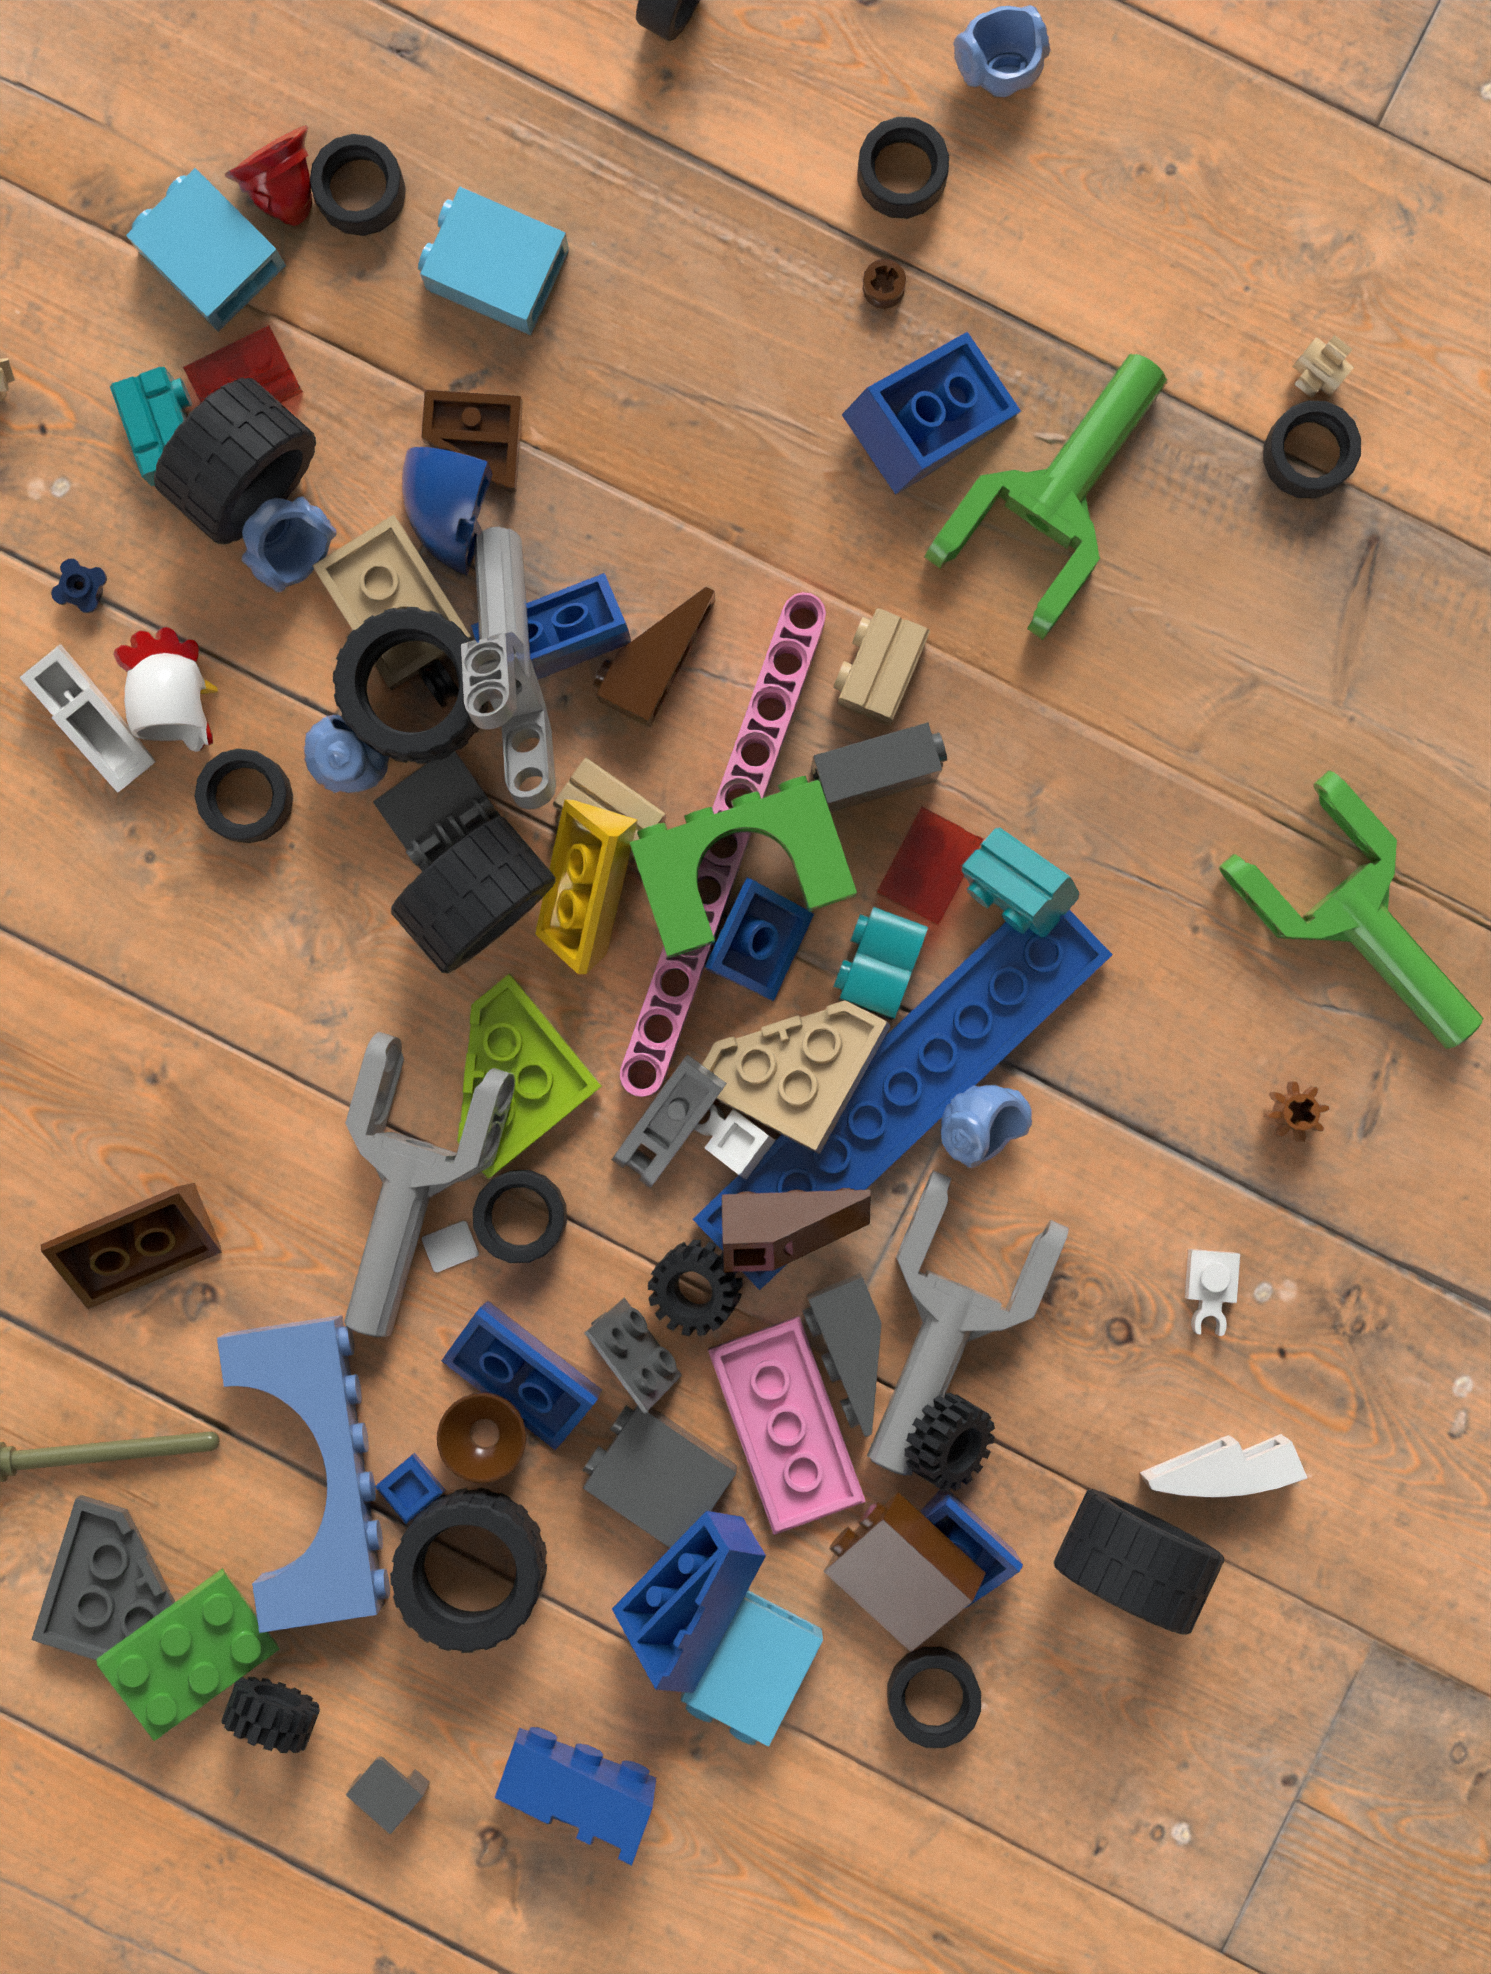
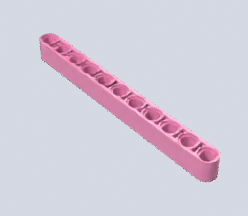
M802 592L794 594L783 606L712 807L714 814L729 809L725 800L728 793L734 789L741 788L750 793L759 791L761 798L765 797L824 628L826 616L824 604L811 593ZM800 608L809 609L815 614L817 622L811 628L799 629L790 621L791 614ZM790 653L800 660L801 667L794 674L784 675L774 667L775 659L781 654ZM769 698L781 701L785 707L784 715L774 721L762 718L758 713V706L762 701ZM757 743L766 747L769 752V758L766 763L754 767L744 762L741 756L742 751L749 744ZM751 832L731 835L737 841V850L731 857L725 859L718 858L709 849L700 864L698 882L703 879H713L721 887V895L716 902L709 905L703 904L714 939L750 840ZM713 944L672 958H668L663 946L620 1070L621 1083L626 1091L632 1095L640 1097L652 1095L662 1087ZM674 969L685 972L689 979L688 989L684 994L677 997L665 994L661 985L663 976L668 971ZM656 1015L668 1017L673 1026L670 1038L662 1043L651 1041L645 1031L648 1020ZM642 1060L650 1062L657 1074L653 1085L646 1089L634 1086L629 1077L631 1067L636 1062Z

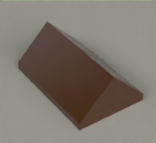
M195 1183L177 1186L41 1244L43 1255L87 1309L222 1253L221 1245Z

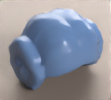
M1032 5L1024 7L1000 6L989 12L982 13L970 21L965 31L958 34L953 42L954 59L964 82L968 86H981L994 97H1007L1016 91L1031 87L1039 78L1044 67V59L1049 56L1051 51L1046 25L1037 8Z
M304 496L297 497L293 502L281 498H272L265 501L245 522L242 534L247 550L242 555V562L251 568L252 574L258 580L265 583L266 586L272 587L275 592H282L286 587L305 580L314 570L312 565L326 557L331 540L336 536V528L331 525L324 512L317 506L310 505Z
M340 715L324 717L306 733L304 760L307 769L318 784L324 785L325 789L331 790L333 793L339 791L353 793L368 790L376 786L384 778L388 769L389 756L380 754L355 736L356 733L346 725Z
M996 1085L973 1086L964 1093L957 1094L955 1098L951 1099V1103L946 1106L941 1121L942 1144L954 1160L960 1161L967 1167L975 1168L982 1162L988 1161L1000 1153L1010 1140L1028 1134L1032 1125V1111L1029 1102L1018 1090L1002 1088Z

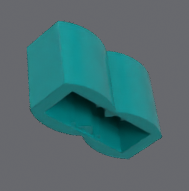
M876 907L872 908L869 917L860 914L850 939L851 942L858 944L852 962L843 959L833 987L841 989L838 1000H845L866 1011L891 1020L895 1019L928 927Z

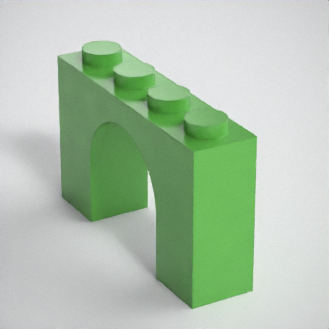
M806 776L793 778L778 785L779 793L761 798L759 791L752 792L731 800L733 806L731 809L714 814L712 807H708L685 815L686 824L667 830L665 823H659L637 832L639 839L629 843L668 958L715 943L698 891V871L708 850L719 840L732 834L742 832L758 833L774 840L785 850L793 864L808 912L856 896L857 891L819 779L808 783Z

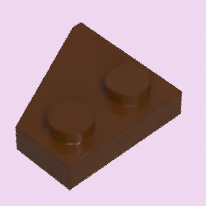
M425 390L421 435L423 442L433 448L453 451L487 461L493 473L491 482L508 492H517L523 405L521 396Z

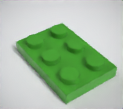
M222 1568L102 1654L96 1661L99 1669L153 1741H155L280 1649L270 1632L259 1633L257 1614Z

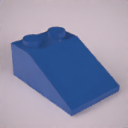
M966 332L867 387L842 413V416L896 495L967 450L1017 416L1021 410L970 334Z

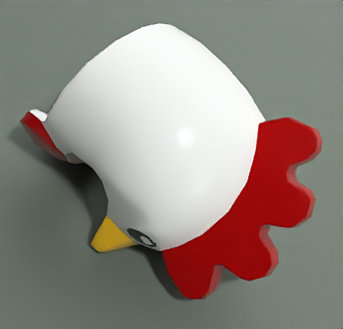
M163 627L157 631L155 639L149 632L140 630L131 636V647L121 645L114 650L113 655L117 664L127 672L124 703L127 722L133 736L154 741L183 740L189 750L195 752L202 750L205 745L213 744V733L203 713L200 694L217 693L218 687L203 678L196 664L199 657V646L195 640L189 639L180 643L173 629Z

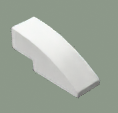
M61 644L20 677L53 715L52 719L117 793L156 762L141 741L131 734L129 726Z
M1282 1434L1244 1450L1241 1449L1238 1441L1227 1435L1140 1472L1143 1481L1151 1490L1181 1496L1212 1498L1250 1495L1278 1489L1307 1479L1293 1442Z

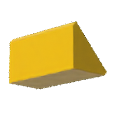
M564 799L549 870L556 877L555 884H553V887L542 899L535 935L577 974H587L607 955L631 852L629 842H632L634 839L638 820L579 801Z

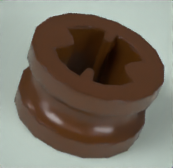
M880 259L871 263L864 272L862 288L864 297L869 304L881 309L891 308L898 304L904 296L906 284L905 271L900 264L890 259ZM886 274V280L890 276L894 277L892 292L882 293V287H880L879 291L873 288L876 285L877 275Z

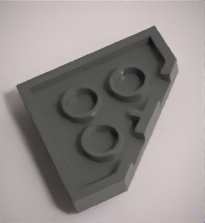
M80 1495L75 1499L33 1632L32 1641L96 1660L175 1603L128 1509L84 1495Z

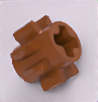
M1290 1081L1287 1083V1094L1269 1093L1270 1098L1275 1103L1273 1111L1264 1113V1117L1275 1119L1279 1124L1274 1135L1283 1137L1292 1129L1296 1142H1305V1130L1312 1129L1321 1132L1324 1130V1127L1318 1121L1320 1113L1328 1111L1329 1106L1319 1105L1314 1099L1318 1093L1317 1087L1310 1086L1303 1094H1300L1298 1083ZM1290 1103H1303L1299 1109L1304 1115L1302 1121H1290L1293 1116L1292 1110L1288 1108Z

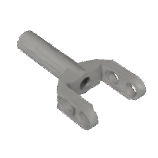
M490 527L483 530L478 537L476 536L474 542L480 642L477 643L473 640L461 644L464 705L472 722L477 727L486 730L502 726L505 782L508 790L519 807L536 809L544 806L552 799L555 794L556 780L552 729L543 694L530 659L522 541L517 532L510 528ZM490 700L495 711L484 714L479 713L481 706ZM529 738L540 739L538 745L531 751L522 753L516 751L519 744ZM533 776L542 777L540 785L531 791L519 790L521 783L527 778Z
M382 1032L376 1033L368 1043L345 1122L360 1154L376 1168L383 1183L344 1320L345 1325L351 1330L373 1337H385L392 1334L430 1197L457 1182L466 1181L494 1164L515 1088V1077L513 1074L496 1068L488 1071L483 1081L474 1090L457 1153L395 1132L384 1133L404 1057L401 1040L398 1037Z
M934 1170L927 1181L896 1255L923 1323L867 1454L875 1464L904 1476H911L913 1474L912 1469L906 1463L909 1458L905 1456V1448L912 1445L906 1439L908 1433H915L917 1429L912 1425L916 1417L922 1420L925 1416L922 1409L927 1404L934 1407V1398L938 1396L945 1397L967 1342L993 1331H1002L1034 1318L1069 1231L1068 1227L1050 1220L1044 1231L1035 1237L1006 1308L1001 1307L1002 1303L999 1300L927 1270L925 1274L921 1273L919 1270L948 1203L947 1190L951 1182V1177Z

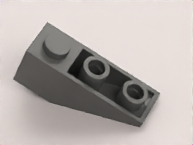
M861 1273L808 1294L807 1297L811 1307L802 1311L813 1337L823 1334L830 1352L821 1355L832 1383L841 1379L848 1397L840 1400L850 1427L853 1428L860 1425L864 1436L867 1437L872 1434L882 1322Z

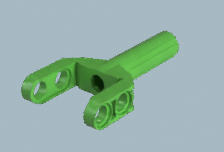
M1129 354L1047 469L1031 472L1009 470L980 475L936 536L924 558L940 569L946 562L955 559L997 499L1000 497L1005 500L1006 508L1027 521L1034 528L1053 539L1065 549L1071 546L1076 550L1038 602L1037 609L1033 613V620L1027 630L1044 640L1093 572L1100 559L1094 524L1089 517L1086 496L1167 384V378L1161 368L1144 356Z
M1328 770L1313 784L1319 796L1320 805L1370 860V863L1360 865L1304 914L1303 917L1306 920L1297 913L1256 865L1246 863L1241 857L1233 854L1219 866V870L1226 881L1277 938L1351 942L1444 1048L1456 1047L1478 1030L1484 1018L1388 911L1389 887L1395 875L1397 839L1350 786L1336 773Z

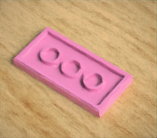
M800 1316L708 1348L774 1535L866 1502Z

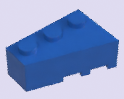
M705 1511L612 1608L655 1690L694 1693L762 1565L766 1554L743 1517Z
M530 1727L529 1731L519 1728L494 1798L548 1825L552 1823L553 1819L575 1826L579 1828L576 1838L589 1845L593 1844L595 1837L621 1849L618 1857L619 1860L632 1866L653 1808L657 1777L649 1775L650 1771L636 1762L625 1760L618 1764L603 1758V1753L592 1746L576 1744L574 1748L558 1742L557 1736L548 1730L539 1727Z

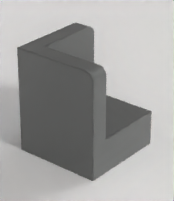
M379 1756L363 1774L357 1776L346 1796L391 1834L424 1796L430 1781L416 1769L406 1778L385 1758Z

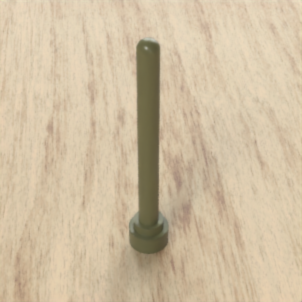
M199 1432L16 1451L14 1446L7 1447L4 1442H0V1482H5L8 1476H15L17 1470L213 1451L218 1447L220 1440L214 1432Z

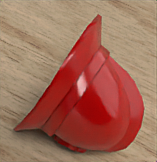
M307 125L275 139L225 173L226 178L239 184L243 193L247 192L260 210L272 218L279 219L291 226L301 224L308 217L313 204L310 175L306 157L309 155L304 146L308 132Z

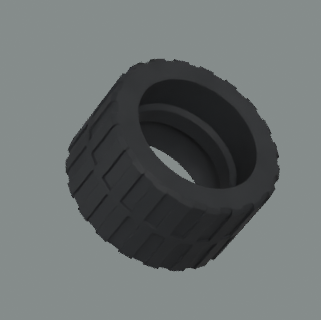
M237 379L234 382L221 386L220 389L206 397L174 431L173 436L166 443L156 464V472H154L155 488L215 543L230 544L243 538L242 530L245 522L265 501L272 498L288 499V496L298 486L301 478L310 466L309 464L315 453L316 437L307 426L254 379Z
M407 607L406 609L391 608L384 610V613L376 616L372 615L364 620V623L359 628L354 629L348 635V640L343 648L339 650L336 658L338 660L336 669L333 670L334 698L336 706L341 710V717L346 725L356 733L355 736L384 756L387 755L395 761L407 763V761L416 762L417 764L429 763L432 760L445 759L451 756L450 754L454 751L461 750L469 743L468 740L474 733H477L480 729L472 722L464 705L461 644L471 641L469 637L453 621L449 622L441 614L431 610L430 612L424 611L419 607ZM422 641L441 649L453 662L459 681L458 696L451 712L435 727L422 732H402L387 726L376 716L369 703L367 683L373 666L386 651L404 642ZM486 701L481 706L479 713H487L489 701Z
M496 817L469 833L418 875L397 897L391 907V914L441 973H450L483 951L529 912L553 887L556 877L504 817Z
M467 1488L456 1490L449 1495L444 1494L435 1499L428 1508H424L418 1514L400 1539L401 1543L395 1550L392 1560L394 1563L393 1570L390 1573L391 1586H393L394 1591L393 1599L396 1608H399L403 1615L402 1619L409 1628H413L419 1634L418 1637L425 1642H431L439 1646V1649L446 1651L456 1650L461 1651V1653H473L475 1650L480 1649L488 1650L496 1647L499 1642L507 1641L516 1634L517 1629L522 1624L524 1625L530 1617L546 1577L547 1564H545V1556L547 1551L537 1522L533 1521L529 1516V1511L521 1504L518 1505L512 1501L511 1497L503 1493L491 1492L490 1489L478 1488L477 1490H467ZM458 1525L478 1526L491 1531L508 1546L516 1563V1578L510 1594L501 1604L484 1611H465L449 1605L435 1593L427 1579L424 1564L430 1544L441 1532Z
M1090 1489L1086 1491L1055 1557L1054 1566L1072 1582L1106 1602L1168 1631L1187 1635L1192 1632L1225 1559L1219 1551L1159 1517L1114 1496Z

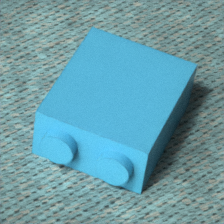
M196 168L187 176L183 175L174 180L167 189L166 197L153 209H147L138 215L132 224V230L126 235L137 251L218 332L286 266L277 249Z
M459 186L453 201L447 199L440 211L438 218L440 230L434 244L427 243L421 253L418 270L421 271L420 276L425 288L441 297L531 335L568 254L569 245L566 233Z
M748 1590L694 1693H681V1701L687 1704L686 1710L705 1722H712L714 1718L730 1726L729 1732L744 1743L755 1745L759 1741L769 1747L823 1642L822 1628Z

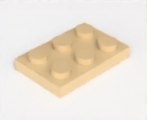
M395 515L390 516L312 565L352 630L359 628L364 623L363 621L370 616L384 613V610L419 607L424 611L430 612L431 610L439 613L449 622L453 621L471 641L473 640ZM409 641L398 644L386 651L377 660L375 667L392 691L419 674L420 670H425L432 666L435 660L439 659L440 661L448 655L432 644L422 641Z

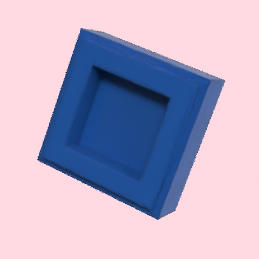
M415 1452L375 1486L405 1524L446 1490Z

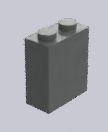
M927 722L813 755L811 771L814 781L819 779L829 810L833 812L935 782L942 771L943 762L947 761V754L941 734L939 732L932 734Z
M626 1405L610 1428L616 1436L607 1450L598 1446L582 1469L583 1472L589 1475L583 1489L671 1548L705 1511L713 1509L736 1475L737 1465L653 1407L646 1413H643L638 1405H636L634 1410Z

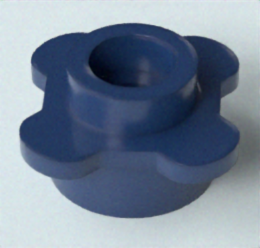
M70 558L63 561L60 565L62 575L59 584L53 587L51 591L53 600L59 605L72 604L83 613L94 612L98 607V601L102 597L103 586L107 582L106 573L99 567L89 569L81 566L76 559ZM77 582L83 583L81 590H76L75 585Z

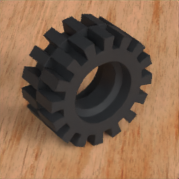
M692 1240L688 1246L685 1242H682L673 1250L671 1249L652 1271L651 1275L653 1277L648 1282V1290L654 1292L648 1298L650 1306L659 1304L660 1308L655 1313L659 1321L666 1315L671 1319L666 1326L670 1330L674 1331L678 1325L683 1326L681 1335L690 1336L695 1329H697L698 1336L706 1335L710 1329L714 1332L728 1319L739 1303L742 1294L738 1292L743 1286L742 1278H735L738 1272H724L723 1252L720 1255L714 1252L717 1244L709 1242L703 1248L701 1247V1240ZM686 1272H696L705 1277L712 1287L711 1300L703 1304H696L688 1300L679 1289L680 1276Z
M945 1393L944 1398L938 1396L933 1399L934 1407L927 1404L922 1409L925 1415L922 1420L917 1417L912 1425L917 1429L915 1433H908L906 1441L912 1445L905 1448V1456L909 1458L906 1463L913 1472L943 1491L949 1492L950 1488L954 1491L961 1489V1482L966 1485L973 1480L971 1476L973 1471L976 1473L981 1471L983 1466L979 1463L982 1457L988 1459L991 1453L986 1447L994 1443L995 1436L990 1432L995 1429L994 1422L990 1420L992 1417L989 1413L957 1394Z
M242 1677L235 1682L221 1722L225 1724L224 1728L227 1731L234 1732L233 1736L238 1739L246 1738L248 1739L247 1743L253 1746L258 1743L264 1745L263 1749L269 1751L277 1748L280 1753H288L289 1750L293 1753H299L300 1750L304 1751L307 1747L320 1708L317 1702L312 1701L313 1698L311 1696L301 1695V1690L295 1687L289 1689L286 1688L284 1683L278 1682V1684H274L270 1679L262 1678L259 1681L256 1677H248V1679Z

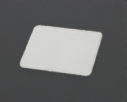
M466 1221L458 1222L422 1237L423 1245L434 1272H440L479 1255Z

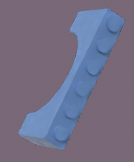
M339 1315L228 1332L218 1337L217 1343L224 1387L242 1386L259 1389L274 1395L293 1408L312 1431L320 1447L326 1469L327 1499L325 1511L319 1530L311 1545L295 1561L274 1571L262 1573L252 1583L259 1633L377 1615L384 1605V1599L390 1597V1584L387 1570L379 1569L377 1550H382L383 1536L379 1520L372 1521L370 1501H375L376 1489L372 1471L365 1472L363 1453L368 1452L369 1441L365 1423H358L355 1404L361 1403L362 1394L358 1375H351L348 1356L354 1355L355 1349L352 1330L348 1326H344L343 1316Z

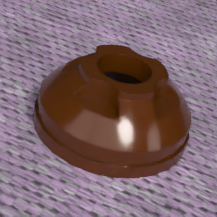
M489 1392L472 1393L455 1401L445 1411L437 1430V1447L446 1467L456 1476L474 1483L493 1482L509 1474L522 1458L527 1442L525 1423L518 1409L504 1397ZM489 1419L497 1425L499 1440L494 1445L481 1447L474 1442L471 1436V1427L476 1421Z

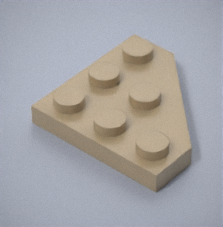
M845 1000L826 1006V1010L801 1018L798 1015L761 1027L762 1030L739 1038L733 1036L715 1042L702 1065L727 1083L716 1100L820 1154L890 1028L887 1021Z

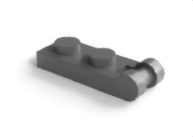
M687 1054L611 1160L622 1168L627 1165L641 1175L639 1181L651 1188L727 1083ZM641 1143L657 1154L653 1160L638 1150Z

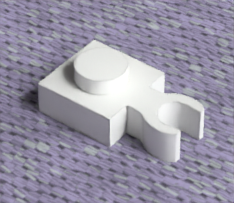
M712 1104L709 1108V1120L704 1124L698 1123L694 1130L705 1136H713L705 1146V1149L738 1175L747 1179L775 1140L733 1109L725 1119L722 1110Z
M1188 1249L1185 1298L1199 1300V1306L1191 1319V1327L1196 1334H1201V1323L1207 1316H1213L1216 1319L1215 1334L1218 1336L1225 1334L1227 1323L1222 1313V1302L1237 1303L1240 1254Z

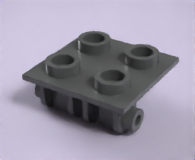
M455 751L445 759H436L425 764L373 801L406 848V853L422 872L469 833L496 817H501Z
M625 1297L608 1312L595 1319L591 1323L592 1326L584 1332L643 1413H646L682 1376L676 1367L672 1354L666 1348L660 1346L648 1330L643 1315L637 1309L631 1307Z

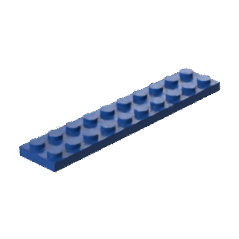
M1070 909L1065 915L1060 916V921L1046 937L1042 938L1029 928L1022 934L1007 922H1004L885 1035L820 1154L781 1134L747 1179L738 1175L693 1220L723 1251V1194H738L745 1191L754 1193H782L790 1190H803L805 1192L835 1191L841 1188L866 1190L942 1118L946 1106L951 1103V1099L955 1098L959 1093H964L967 1089L981 1081L1113 954ZM786 1265L772 1271L742 1272L761 1290Z

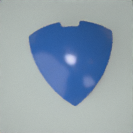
M430 447L410 448L407 450L402 471L403 502L410 524L418 539L436 559L449 568L467 576L475 555L474 542L476 536L478 537L482 533L477 519L493 475L487 461L453 451Z

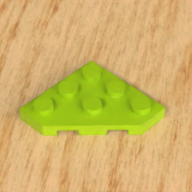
M511 974L505 976L471 1004L470 1034L465 1061L458 1143L461 1140L474 1090L483 1081L488 1071L496 1068L511 1073L515 1077L514 1093L494 1164L482 1171L487 1179L494 1176L602 1087Z

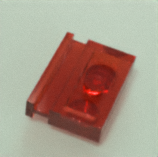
M270 325L183 367L200 403L211 393L220 389L221 386L241 378L254 379L280 403L303 392Z
M921 806L876 894L938 926L964 878V874L961 871L962 865L976 849H979L984 838L964 830L963 827Z

